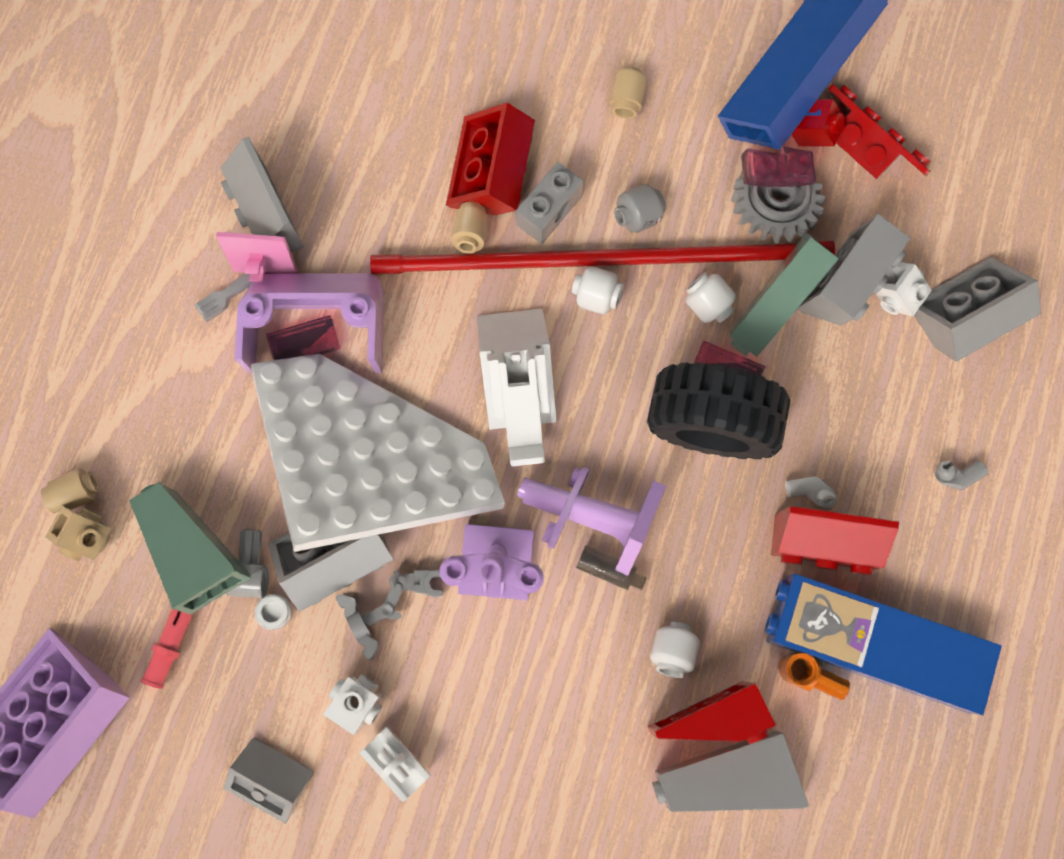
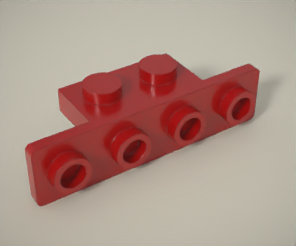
M833 84L828 88L829 91L851 109L850 113L845 117L844 129L839 134L836 144L875 179H878L900 155L906 158L923 175L927 176L931 172L926 167L931 161L917 149L910 153L903 147L902 144L906 139L894 128L891 127L888 131H885L878 124L882 118L868 105L864 110L857 106L854 101L858 96L844 84L839 89Z

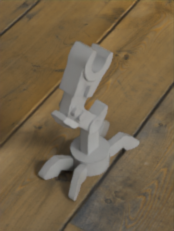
M398 570L394 571L389 580L391 589L385 603L363 616L357 610L358 601L356 599L340 594L336 596L339 606L345 608L344 616L359 644L365 646L362 652L366 659H374L379 642L369 637L371 633L368 627L384 618L397 620L402 617L394 609L404 590L435 598L443 596V591L434 590L430 586L432 579L441 578L440 570H414V573L400 575Z

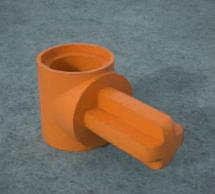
M789 653L779 663L781 678L786 683L798 686L808 692L815 688L838 700H844L850 691V682L822 669V662L814 659L809 654ZM797 659L803 661L806 667V672L800 679H796L791 672V665Z

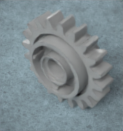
M781 155L777 156L775 163H772L768 156H764L761 165L753 160L749 169H742L740 177L736 179L733 187L735 191L731 201L736 203L733 213L742 214L739 224L751 223L749 234L761 230V240L763 241L767 238L768 234L773 235L775 243L779 242L782 235H785L789 242H792L796 233L803 237L808 228L813 229L824 210L821 206L825 201V196L820 194L823 184H813L817 176L816 172L806 175L804 172L807 164L804 163L799 168H796L794 166L795 158L793 157L787 164L783 163ZM774 197H779L783 201L776 200Z

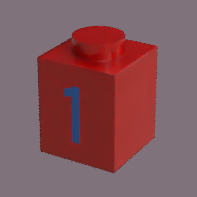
M833 99L817 100L791 135L798 146L835 147L838 136L844 129V115Z

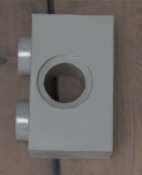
M557 162L516 210L517 226L540 244H543L582 198L584 181Z

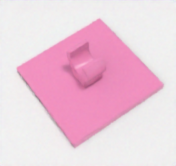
M217 232L216 234L233 272L250 274L249 281L263 282L265 274L299 273L285 237Z

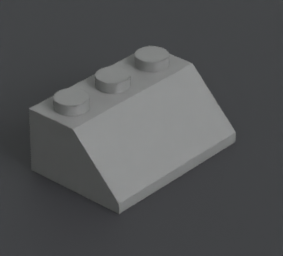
M249 136L242 139L221 166V170L226 178L221 184L229 200L236 199L239 208L234 209V212L243 228L248 226L254 235L285 237L291 253L303 248V243Z
M876 214L849 235L835 255L839 258L797 309L804 314L840 326L851 320L858 321L869 308V304L866 301L872 293L874 295L877 294L886 284L888 278L885 274L890 267L895 268L905 257L907 252L903 249L911 238L880 214Z
M990 257L932 289L914 317L933 346L957 362L1041 314L1038 280Z
M290 532L268 544L279 584L299 612L318 604L327 596L350 586L354 581L382 568L385 564L394 560L382 534L296 552L293 549Z

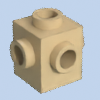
M61 506L45 538L56 546L61 547L59 553L71 559L80 561L81 557L84 556L95 561L98 553H101L109 542L111 528L101 522L103 516L96 512L83 508L81 513Z

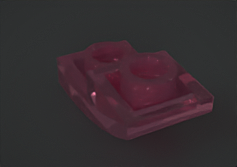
M784 146L778 153L747 148L741 154L743 182L746 185L795 187L813 185L816 182L813 152Z

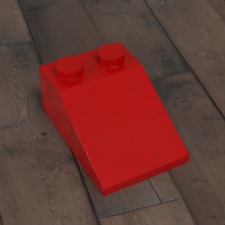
M741 681L647 726L650 734L657 739L736 742L747 740L749 744H753L769 736L767 730L776 726L756 683Z

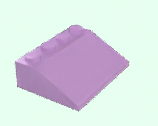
M50 628L0 688V810L31 818L36 817L130 698L111 676L55 630Z

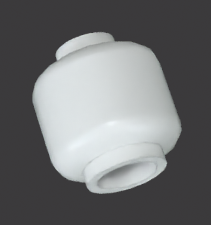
M591 266L584 271L583 275H576L572 286V294L577 295L576 301L581 309L605 315L611 309H617L624 284L619 283L617 273Z
M703 273L686 289L688 293L686 304L702 322L709 323L716 319L718 323H721L734 311L731 305L735 301L736 294L719 274L708 275Z
M671 622L670 626L659 628L655 633L650 653V660L656 665V671L672 678H683L684 674L692 672L696 666L700 639L691 632V627L685 623Z

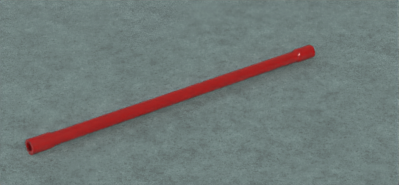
M818 241L835 255L834 241ZM798 243L434 255L380 254L370 256V269L372 275L424 271L785 260Z

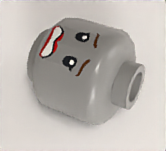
M642 184L624 191L618 196L614 215L620 226H625L630 232L639 233L657 225L662 220L666 209L665 201L659 190L647 184Z

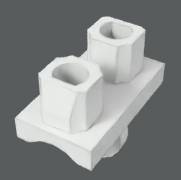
M388 726L359 752L403 803L431 776Z

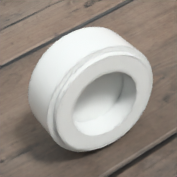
M266 595L258 601L255 607V618L258 624L265 629H281L289 623L292 617V606L288 599L281 595Z

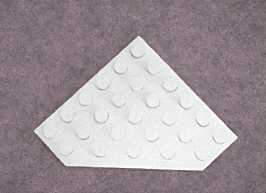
M321 354L251 364V373L294 552L503 509L505 501L487 448L482 441Z

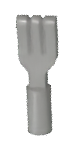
M244 273L224 290L214 291L194 305L199 310V313L203 315L206 322L225 311L228 307V301L250 286V274Z

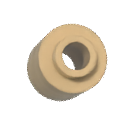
M625 67L623 70L616 72L610 99L613 115L623 119H633L637 116V112L641 110L647 78L640 69Z
M466 202L456 211L451 242L463 253H473L481 250L484 246L488 216L486 209L481 204Z
M80 468L48 482L47 487L41 489V497L47 509L55 514L59 512L61 506L75 509L95 500L99 485L91 472L86 473Z

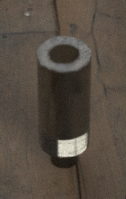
M585 545L576 566L581 571L625 590H628L630 586L642 590L647 580V577L636 573L637 567L634 565L628 576L616 571L615 569L619 562L618 558L588 545Z

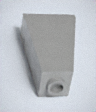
M778 731L770 732L769 736L753 744H749L746 740L657 770L655 773L658 781L652 782L658 803H665L670 812L802 809L809 806L784 734Z

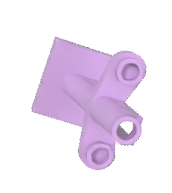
M583 466L582 469L575 467L568 486L573 488L571 492L526 477L523 479L517 493V497L523 499L522 503L560 516L556 524L551 521L549 522L542 538L543 542L548 543V548H555L568 519L618 539L622 543L624 550L615 570L627 576L643 545L666 489V485L653 480L640 512L580 495L590 471L588 467Z
M465 524L462 555H453L443 561L440 567L441 579L447 585H459L458 594L528 601V593L538 591L544 580L542 569L538 565L531 563L534 530Z

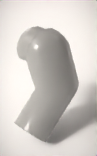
M943 461L937 465L935 477L940 484L958 490H964L988 475V470L981 461H976L963 470L955 465L951 466L950 461Z

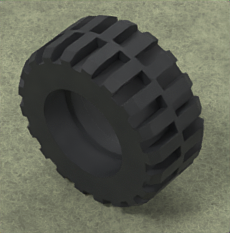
M687 362L680 363L679 365L672 364L666 368L664 367L656 376L647 424L651 433L656 434L658 438L667 440L668 443L682 446L685 449L727 458H752L754 460L771 458L782 448L791 400L786 389L779 387L777 382L767 380L759 374L748 373L743 369H732L718 364L716 366L707 365L706 363L690 364Z

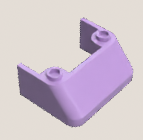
M265 274L263 282H251L238 304L235 361L248 373H251V364L256 363L258 328L270 322L274 309H341L344 320L350 326L368 328L367 360L375 373H382L384 289L380 280L372 274Z

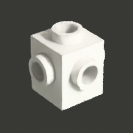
M900 262L895 268L890 267L885 276L888 280L876 295L881 301V307L888 313L914 316L932 289L924 279L923 272L915 264Z
M362 674L359 678L350 676L346 681L340 679L328 696L332 699V702L323 715L352 735L359 733L365 723L371 725L383 707L378 704L383 696L376 691L379 685ZM354 696L359 700L358 707L353 705Z

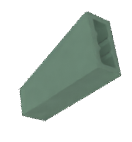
M806 233L730 330V337L734 339L731 342L732 346L745 356L751 352L757 357L839 258Z
M158 482L157 484L145 487L139 495L129 500L172 609L193 614L251 579L246 568L177 491Z

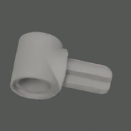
M252 529L241 531L238 561L249 572L251 579L227 592V596L264 598L266 596L269 571L265 564H259L261 531Z

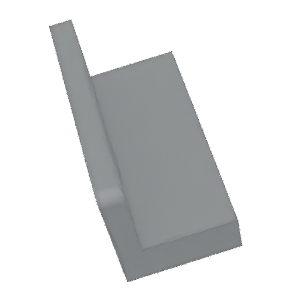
M252 738L229 768L223 789L286 824L294 812L299 796L311 780L314 772L260 740Z

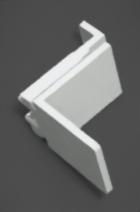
M543 309L477 316L479 350L489 430L506 428L511 466L544 463L545 456L541 424L557 421L550 343Z

